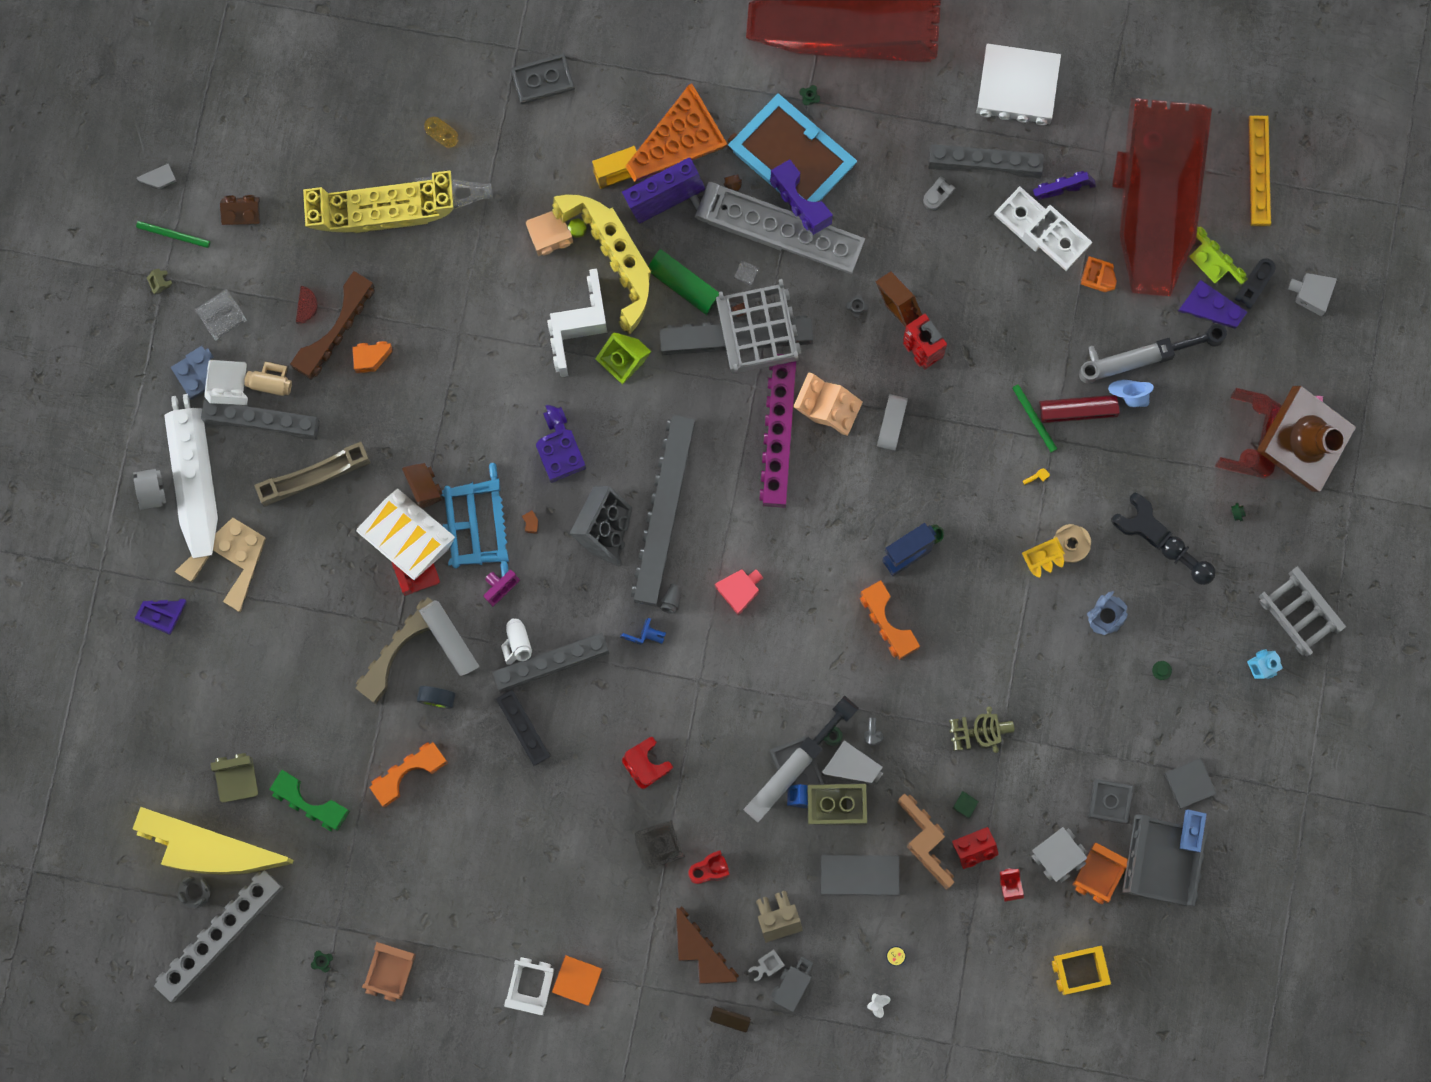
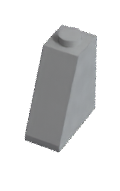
M844 740L823 770L822 775L871 785L873 781L876 783L883 775L881 772L883 767Z

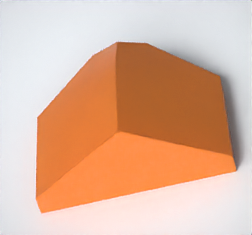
M1088 256L1081 277V285L1102 292L1114 290L1117 280L1113 264Z

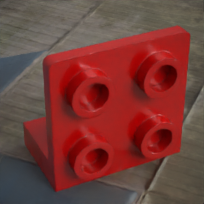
M392 562L404 596L440 584L434 563L413 580Z

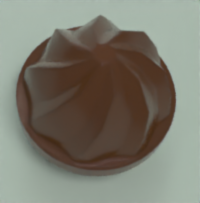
M739 174L724 178L725 183L723 184L726 188L739 191L742 185V179L739 178Z

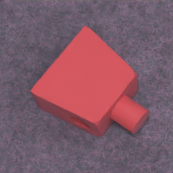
M739 570L717 582L715 588L735 613L739 615L759 593V589L755 584L762 580L763 577L757 570H754L748 576L743 570Z

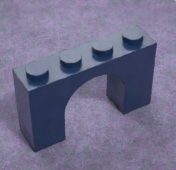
M923 523L885 548L887 555L883 557L882 562L892 577L931 552L936 539L934 537L936 533L930 525L927 526L926 523Z

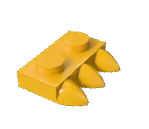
M1057 537L1022 552L1029 570L1036 577L1041 576V566L1051 573L1053 562L1061 568L1064 565L1063 555L1065 553Z

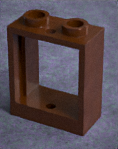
M891 271L875 281L885 306L905 327L922 316L915 296Z

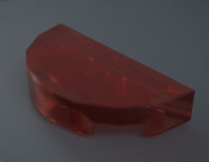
M304 286L300 287L296 324L305 323L316 314L318 308L314 293Z

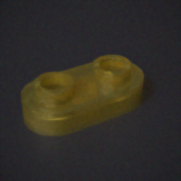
M430 117L425 121L424 128L426 133L437 142L448 148L457 144L458 134L451 126L438 117ZM432 123L437 124L435 128L430 127ZM447 134L452 135L450 139L445 138Z

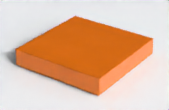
M565 955L552 993L589 1006L602 968Z

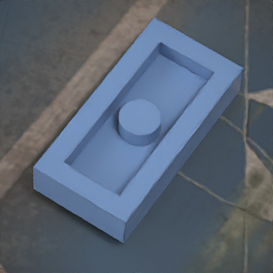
M1185 810L1179 849L1201 852L1206 813Z

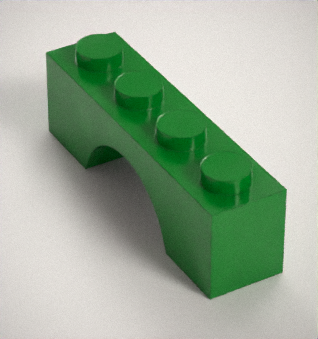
M281 770L269 789L274 792L272 796L281 802L283 799H286L290 802L288 806L296 811L304 810L307 812L305 816L314 822L316 819L322 821L323 824L321 826L327 830L332 831L335 829L338 831L350 811L333 800L319 806L306 803L300 793L301 781Z

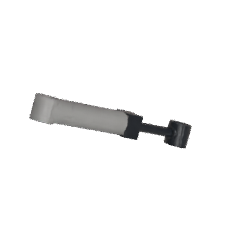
M1214 324L1202 336L1171 344L1170 338L1156 341L1155 344L1100 360L1094 346H1090L1088 349L1091 361H1087L1082 365L1079 371V378L1084 383L1090 384L1095 382V380L1142 366L1172 360L1175 356L1174 351L1204 342H1207L1210 346H1219L1225 340L1227 330L1221 324ZM1212 332H1218L1221 338H1214ZM1085 369H1092L1094 375H1086Z
M844 696L832 709L836 714L813 740L809 737L805 739L743 810L756 822H759L823 750L818 745L841 719L847 722L859 707Z

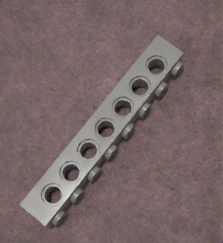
M259 871L252 878L253 882L249 887L247 885L244 886L238 893L240 896L235 901L231 900L225 906L226 911L221 916L219 914L215 916L211 921L212 925L207 930L203 929L197 935L198 940L194 944L190 943L183 950L184 954L180 959L178 957L175 958L169 965L171 968L166 973L162 972L155 981L157 983L154 987L170 1002L174 1003L284 888L267 871ZM261 886L264 891L263 895L256 897L254 891L257 887ZM244 901H248L250 907L247 911L243 912L241 904ZM231 915H234L236 918L233 926L227 924V918ZM216 930H221L222 937L216 941L213 938V933ZM203 944L208 946V952L205 955H202L199 951L200 946ZM192 958L195 963L194 967L187 969L186 961ZM175 973H179L181 977L177 984L172 982V976Z

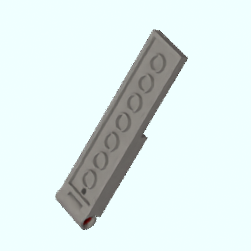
M708 182L695 215L696 219L714 227L780 251L782 249L849 274L853 273L865 242L863 237L830 225L813 235L810 230L804 228L800 217L795 216L792 211L713 182Z

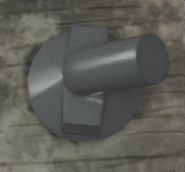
M869 718L868 731H865L864 740L868 745H878L884 738L881 731H876V718Z

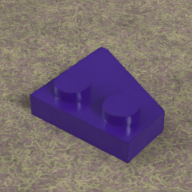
M180 599V601H143L135 616V620L171 635L187 602L184 599Z

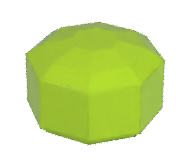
M579 218L571 220L568 225V230H570L571 235L575 238L584 236L587 230L585 222Z

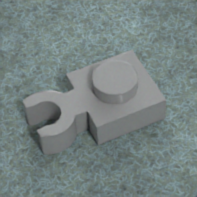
M773 949L758 960L760 963L759 967L753 966L748 972L758 971L759 976L754 979L756 982L762 978L763 973L766 972L769 977L785 965Z

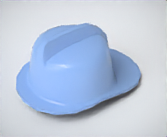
M1117 380L1111 383L1108 389L1111 394L1123 397L1126 405L1129 407H1147L1149 405L1150 393L1154 387L1148 382Z

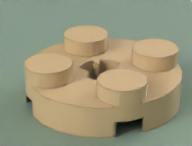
M1074 524L1064 525L1057 530L1053 537L1058 538L1064 550L1065 563H1077L1083 560L1090 551V535L1081 526L1079 527ZM1068 539L1077 542L1075 548L1071 549V547L1067 546Z

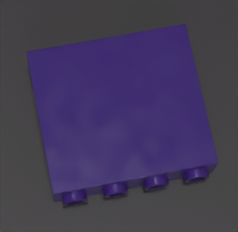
M689 157L622 191L640 224L705 191L706 188L693 161Z

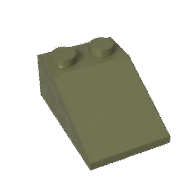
M866 784L808 785V824L867 825Z

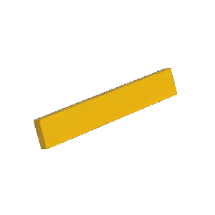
M1249 116L1251 226H1270L1269 117Z

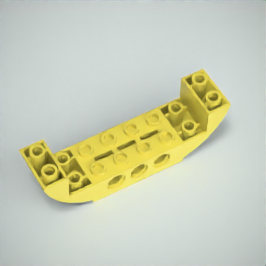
M451 171L432 173V180L350 191L327 193L322 187L303 190L305 226L321 231L360 233L422 225L441 219L453 210Z
M580 195L555 196L552 212L556 219L560 218L562 223L583 213L581 217L585 224H589L592 228L591 234L593 238L599 240L602 245L600 246L604 256L608 255L611 260V268L614 272H618L621 277L619 278L620 283L624 288L627 287L631 293L629 297L632 304L622 309L619 317L621 320L619 324L622 330H627L630 335L638 326L646 308L651 274L649 267L613 207L609 209L596 200Z

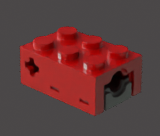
M923 314L906 326L903 345L908 352L912 351L915 356L914 360L919 367L922 366L926 370L944 357L947 343L926 314Z

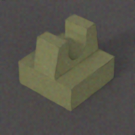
M154 269L147 277L154 295L161 293L172 285L171 280H164V277L168 274L167 270L160 271V269Z

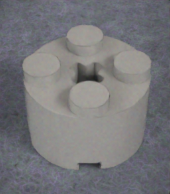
M150 469L133 472L139 510L163 506L166 503L164 490L159 487V485H163L160 470Z

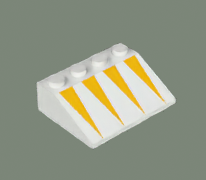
M398 488L356 530V532L413 580L444 555L455 539V536Z

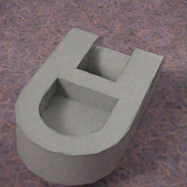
M942 176L938 178L924 195L923 204L929 210L938 209L956 189L952 184L946 183V179ZM940 187L945 191L942 195L937 191Z

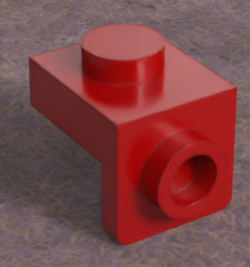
M1019 869L1001 871L1000 885L1004 902L1023 899L1024 894Z

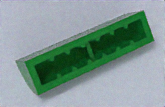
M662 249L656 253L648 266L651 274L707 316L717 303L716 297H719V292Z

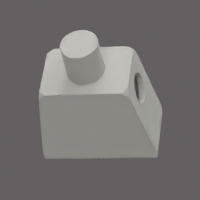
M1308 273L1304 276L1302 282L1291 279L1288 289L1298 293L1295 300L1297 304L1319 316H1323L1327 310L1337 279Z

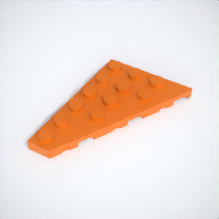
M692 83L687 86L626 164V168L634 182L660 173L689 157L691 160L721 150L728 145Z

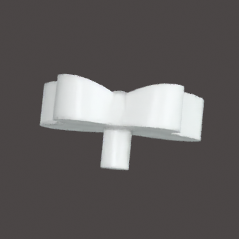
M874 993L872 995V1002L867 1005V1008L872 1010L876 1017L881 1018L884 1015L883 1006L887 1005L891 999L886 995L880 996Z

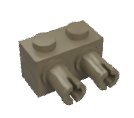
M786 891L781 892L783 898H781L780 893L775 894L779 906L778 910H771L768 897H763L764 904L761 898L756 901L761 914L757 917L765 943L803 931L795 904L790 905Z

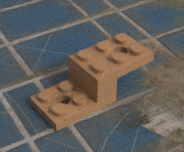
M904 794L897 803L923 830L907 845V848L947 890L955 883L952 880L954 878L953 874L948 869L943 870L939 866L941 862L934 854L931 856L928 854L945 838L943 835L944 830L938 824L934 825L930 821L931 816L924 809L921 811L916 806L917 801L911 795L907 796Z

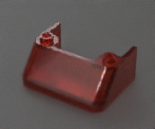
M1235 388L1231 398L1252 403V407L1257 413L1265 415L1259 442L1260 446L1282 405L1265 394ZM1246 449L1241 453L1239 461L1220 457L1215 467L1267 478L1274 472L1275 464L1257 452V450Z

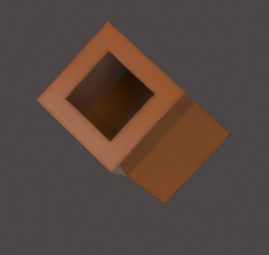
M531 510L522 516L526 523L525 532L538 534L539 521Z

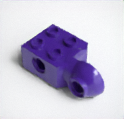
M545 405L547 412L543 413L549 429H555V432L541 438L536 443V448L549 480L553 483L585 470L586 465L572 431L565 428L564 424L567 423L562 407L557 408Z

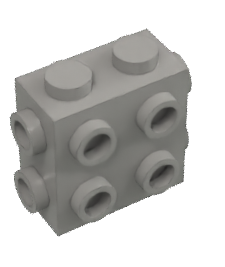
M1062 827L1032 850L1034 854L1031 857L1037 865L1042 863L1046 869L1044 874L1050 881L1054 879L1055 882L1060 880L1062 883L1071 876L1069 872L1075 868L1078 871L1086 865L1084 860L1087 859L1085 855L1088 852L1081 843L1077 846L1073 840L1075 835L1069 828L1065 830Z

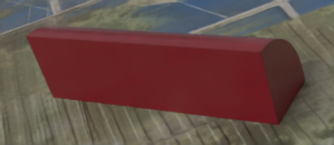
M1115 395L1039 401L1042 423L1115 418L1120 413L1118 399Z

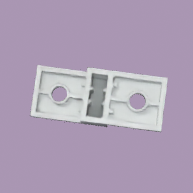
M1020 186L994 213L1002 223L1035 252L1041 248L1065 271L1092 244L1091 240L1051 205L1045 209ZM1024 209L1026 215L1024 217H1018L1016 215V210ZM1068 240L1070 247L1062 248L1060 241Z

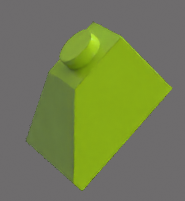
M614 332L595 360L621 384H624L645 362L652 351L639 339Z

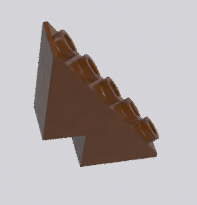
M682 906L676 908L679 961L698 960L699 984L737 982L739 975L732 967L730 969L727 968L724 964L727 960L720 952L716 954L713 951L712 947L714 945L709 938H703L699 934L702 930L695 922L690 923L687 919L689 914Z

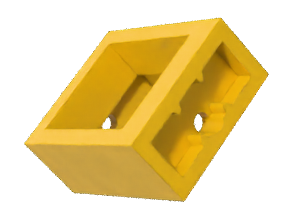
M635 146L592 161L593 171L600 189L632 178L626 168V164L637 152Z
M1102 945L1054 956L1052 967L1054 973H1058L1059 980H1056L1058 991L1062 992L1063 995L1111 984ZM1093 953L1100 982L1069 989L1062 960Z

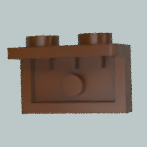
M228 195L222 198L220 202L222 225L259 224L260 197L245 195L243 198H236L234 195Z

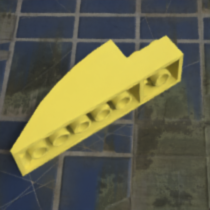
M140 807L133 826V830L138 831V836L149 840L155 837L156 842L167 846L162 865L183 871L223 875L248 874L293 864L294 861L286 856Z

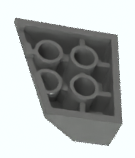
M594 486L570 535L592 555L620 566V551L624 549L625 542H623L625 531L628 530L632 507L610 486Z

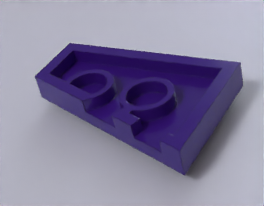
M1080 171L1074 173V176L1070 178L1061 177L1051 184L1042 183L1033 191L1035 197L1038 200L1062 195L1064 190L1080 191V188L1085 185L1093 188L1096 187V183L1088 172Z
M1202 280L1199 281L1178 310V312L1212 320L1215 323L1236 329L1247 311Z

